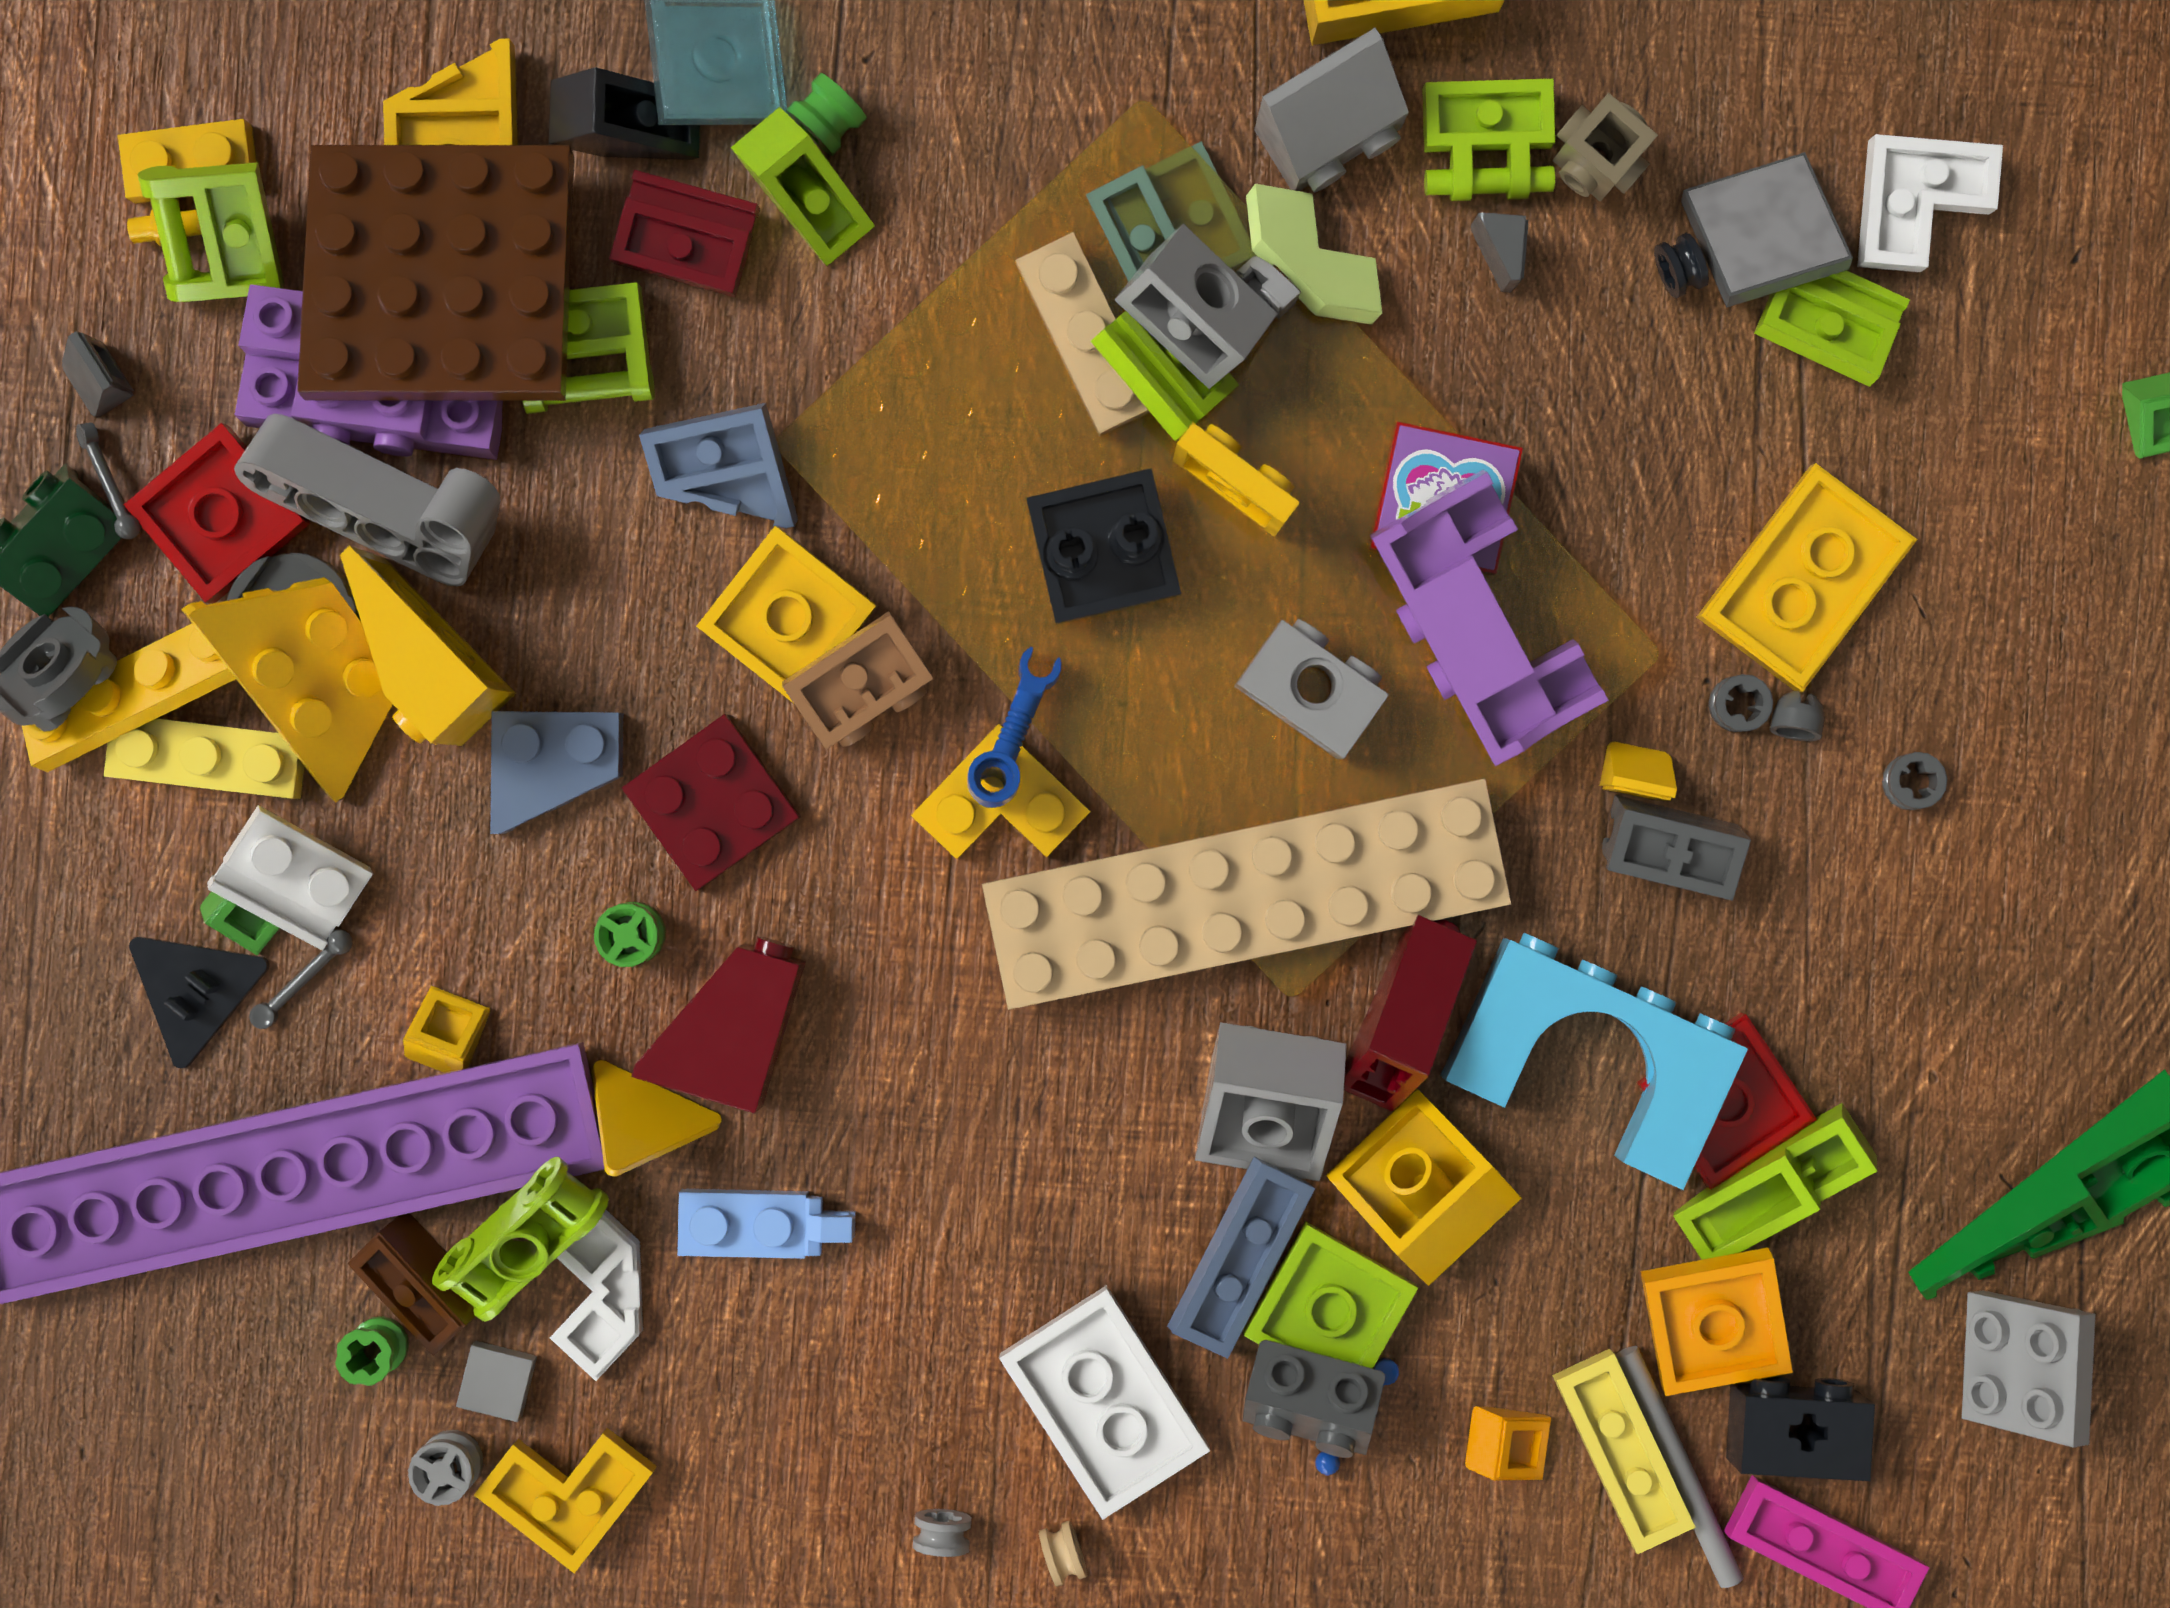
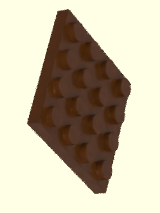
M311 145L297 392L304 400L566 401L574 154L570 145Z

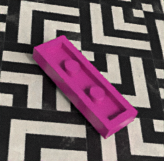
M1754 1475L1751 1476L1724 1529V1532L1730 1539L1867 1608H1910L1929 1570V1567L1922 1560Z

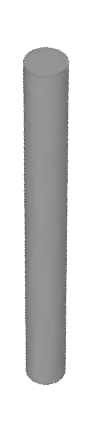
M1638 1346L1627 1347L1617 1352L1615 1356L1696 1527L1694 1528L1695 1534L1721 1588L1735 1586L1743 1580L1739 1566Z

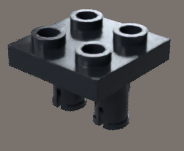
M1152 468L1026 498L1056 625L1181 596Z

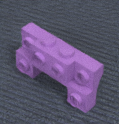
M250 284L238 345L246 353L234 414L245 426L260 428L267 416L281 414L312 427L344 444L349 445L350 440L374 443V449L390 455L411 456L413 449L497 460L502 432L503 401L304 400L297 392L303 291Z
M1481 470L1426 501L1427 504L1370 534L1407 603L1396 609L1399 618L1413 643L1415 644L1426 638L1437 661L1426 667L1444 700L1456 694L1494 765L1497 766L1524 752L1534 743L1564 724L1609 700L1603 689L1598 685L1583 657L1582 649L1574 639L1531 662L1526 657L1475 559L1471 556L1518 530L1492 486L1493 482L1488 472Z

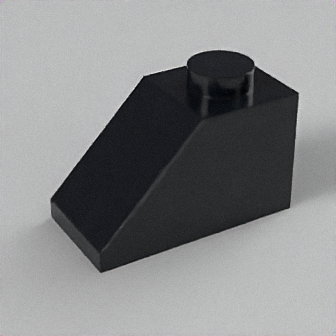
M597 67L551 80L549 145H570L571 150L600 157L677 160L699 158L700 122H661L657 83Z

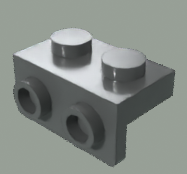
M1263 1340L1259 1344L1245 1397L1243 1421L1254 1424L1253 1430L1271 1439L1289 1440L1291 1435L1316 1441V1448L1329 1455L1343 1458L1352 1457L1354 1452L1366 1455L1383 1390L1385 1374L1372 1368Z

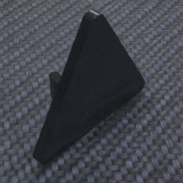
M135 937L129 943V949L173 1065L177 1068H185L191 1065L269 969V961L263 956L147 937Z

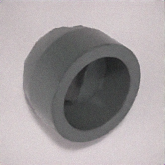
M1800 691L1784 694L1777 701L1773 710L1770 731L1777 736L1792 740H1820L1825 722L1824 706L1817 696L1809 694L1804 703H1801Z

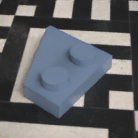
M766 403L644 429L639 434L658 497L686 504L693 501L701 502L711 510L734 516L738 512L774 520V526L782 528L794 527L797 523L798 516Z
M492 711L490 834H506L535 817L551 812L591 790H596L623 777V713Z

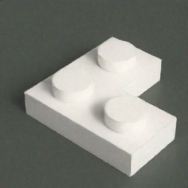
M1875 134L1869 139L1857 267L1922 272L1928 268L1933 210L1989 215L1998 209L2003 145Z

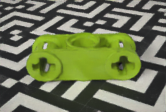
M560 1157L549 1159L519 1191L504 1204L500 1205L498 1210L467 1238L460 1240L445 1254L434 1272L432 1284L442 1291L451 1289L474 1306V1315L480 1320L486 1322L493 1319L521 1289L536 1276L540 1275L571 1244L583 1238L596 1226L608 1206V1195L598 1188L590 1190L568 1173V1164ZM513 1238H526L528 1240L515 1241Z

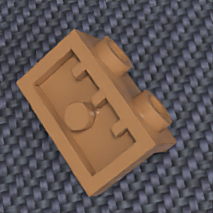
M888 611L784 680L782 687L827 750L837 742L844 748L862 739L874 728L870 720L891 706L895 712H900L919 701L927 693L924 685L931 681L933 677L922 658L919 657Z

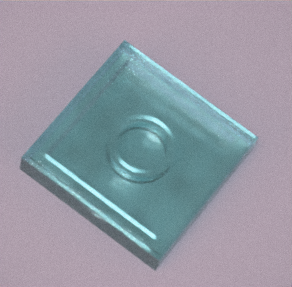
M644 0L659 125L759 124L777 108L781 107L784 111L787 109L775 0Z

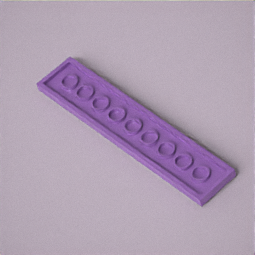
M576 1043L0 1172V1304L519 1189L530 1180L533 1174L545 1162L554 1157H560L568 1164L567 1172L572 1176L604 1170L595 1094L584 1043Z

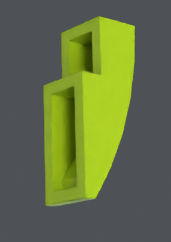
M1843 1103L1816 1117L1817 1120L1712 1190L1705 1188L1674 1212L1673 1217L1702 1260L1740 1253L1816 1213L1820 1210L1821 1201L1878 1171L1877 1155Z

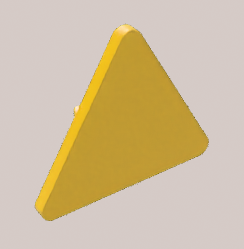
M599 1060L594 1063L592 1079L605 1172L610 1176H619L716 1131L720 1126L721 1116L656 1084L631 1077L632 1073L606 1061Z

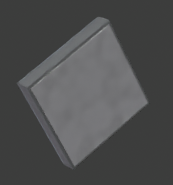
M1805 152L1683 190L1681 203L1726 308L1840 273L1850 268L1853 257Z

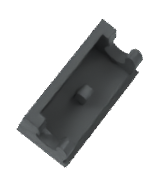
M1619 795L1614 796L1610 810L1611 818L1614 819L1610 839L1604 838L1602 843V852L1607 860L1606 869L1608 871L1733 901L1751 839L1738 824Z

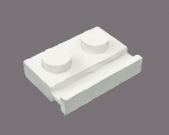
M258 805L224 856L223 863L215 875L211 876L207 885L208 890L323 951L328 943L329 935L336 926L339 927L373 875V872L364 863Z

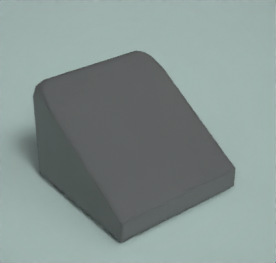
M1478 213L1471 223L1473 236L1501 292L1511 293L1524 278L1528 220H1526V216Z
M77 331L68 336L62 359V368L92 416L101 417L134 396L132 393L134 391L103 342Z

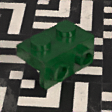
M64 464L55 475L47 470L34 480L22 497V500L27 505L11 522L4 517L0 519V587L39 616L46 614L49 617L121 539L115 532L114 524L117 518L111 505L80 482L77 472L67 464Z

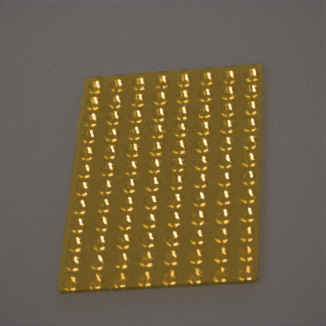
M1138 101L1133 104L778 435L776 439L778 448L784 458L1011 701L1014 699L1021 680L1019 677L1020 659L1028 648L1033 647L1028 669L1036 677L1048 676L1052 672L1056 659L1060 657L1061 671L1058 681L1053 687L1045 690L1034 718H1032V724L1148 848L1478 779L1486 780L1493 814L1642 676L1659 657L1656 645L1523 502L1513 494L1509 516L1514 521L1518 530L1504 537L1497 574L1494 576L1483 574L1529 662L1574 639L1582 649L1585 661L1609 701L1564 724L1534 743L1524 752L1495 766L1456 694L1446 700L1443 699L1426 667L1437 661L1426 638L1415 644L1411 640L1396 612V609L1407 603L1380 553L1368 549L1396 422L1455 434L1458 433L1355 322L1315 316L1299 298L1296 304L1280 319L1277 317L1273 319L1247 357L1229 372L1238 382L1239 386L1196 423L1204 431L1210 424L1222 429L1241 445L1242 448L1237 454L1241 459L1257 471L1262 464H1267L1281 473L1295 486L1290 495L1300 503L1275 537L1173 461L1176 445L1181 437L1174 441L1151 413L1099 437L1016 266L1015 260L1074 232L1115 319H1117L1125 310L1115 299L1127 285L1128 280L1086 194L1142 165L1175 231L1184 223L1235 273L1250 258L1257 256L1251 249L1247 206L1148 101ZM1136 186L1110 200L1129 236L1132 229L1140 224L1148 225L1153 229L1156 236L1154 247L1148 252L1138 251L1142 261L1145 262L1148 256L1165 239L1139 187ZM1106 201V202H1104V204H1105V206H1106V208H1107V210H1108V212H1109V214H1110V216H1111V218H1112V220H1113V222H1114V224H1115V226H1116V228H1117V230H1118V232H1119V234H1120V236H1121V239H1122V241H1123V243H1124V245H1125V242H1124L1123 237H1122V235H1121V232H1120V230H1119V228H1118V225H1117V223H1116V220H1115V218H1114V215H1113V213H1112V210H1111V208H1110V206H1109V203H1108V201ZM1275 265L1274 268H1276L1280 273H1282ZM1152 468L1181 596L1056 625L1026 498ZM1297 619L1305 621L1330 640L1324 648L1326 651L1343 663H1346L1349 657L1353 656L1382 676L1377 686L1389 695L1344 759H1336L1234 687L1281 620H1284L1291 626L1294 625ZM1308 667L1299 674L1297 689L1304 700L1318 704L1324 702L1329 696L1331 682L1323 670L1316 667ZM1361 936L1258 957L1252 960L1285 995L1296 996Z

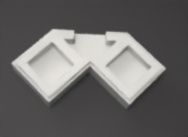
M605 1210L599 1222L587 1235L575 1241L557 1257L593 1292L550 1337L556 1345L595 1381L599 1379L643 1331L640 1241L607 1210Z

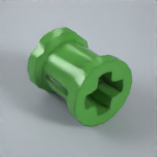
M384 1316L372 1317L361 1323L357 1329L347 1333L338 1343L335 1361L336 1368L341 1377L350 1384L372 1386L383 1380L390 1371L399 1367L406 1358L409 1348L408 1336L403 1326L394 1319ZM374 1341L381 1349V1352L370 1360L366 1357L363 1350Z

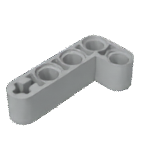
M281 414L267 416L234 468L239 480L256 494L449 586L464 585L495 533L501 501L497 489L487 479L475 472L461 468L451 469L437 489L312 427Z

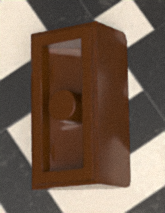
M410 1213L399 1215L380 1230L347 1264L429 1353L434 1356L476 1316L473 1311L474 1306L451 1289L442 1291L432 1284L434 1272L446 1252Z

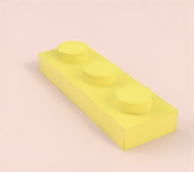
M158 718L108 742L104 777L290 799H301L304 765L279 733Z
M1607 1349L1552 1375L1635 1552L1640 1554L1696 1528L1615 1354L1610 1349Z

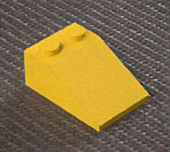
M349 545L340 554L384 695L398 709L392 718L417 743L421 744L427 739L435 745H464L492 717V711H499L516 694L515 691L384 557Z

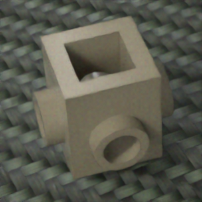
M1608 93L1592 112L1582 105L1556 136L1565 144L1555 156L1553 162L1561 168L1559 175L1567 186L1581 196L1588 197L1591 194L1601 202L1614 186L1625 194L1645 171L1650 163L1641 154L1658 134L1648 127L1645 119L1633 107L1619 102ZM1594 148L1601 149L1606 154L1607 159H1605Z

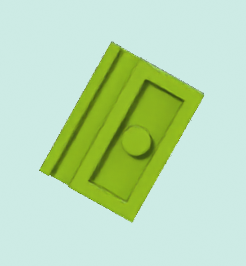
M1846 270L1770 294L1754 334L1870 387L1881 375L1900 327V318L1903 311L1908 307L1910 299Z
M1127 311L1122 313L1090 341L1174 441L1180 438L1192 423L1196 424L1239 386L1233 376L1228 373L1208 389Z

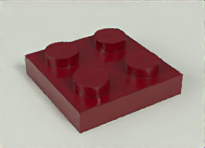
M723 714L622 787L624 793L695 891L705 887L801 818L798 811L728 714Z

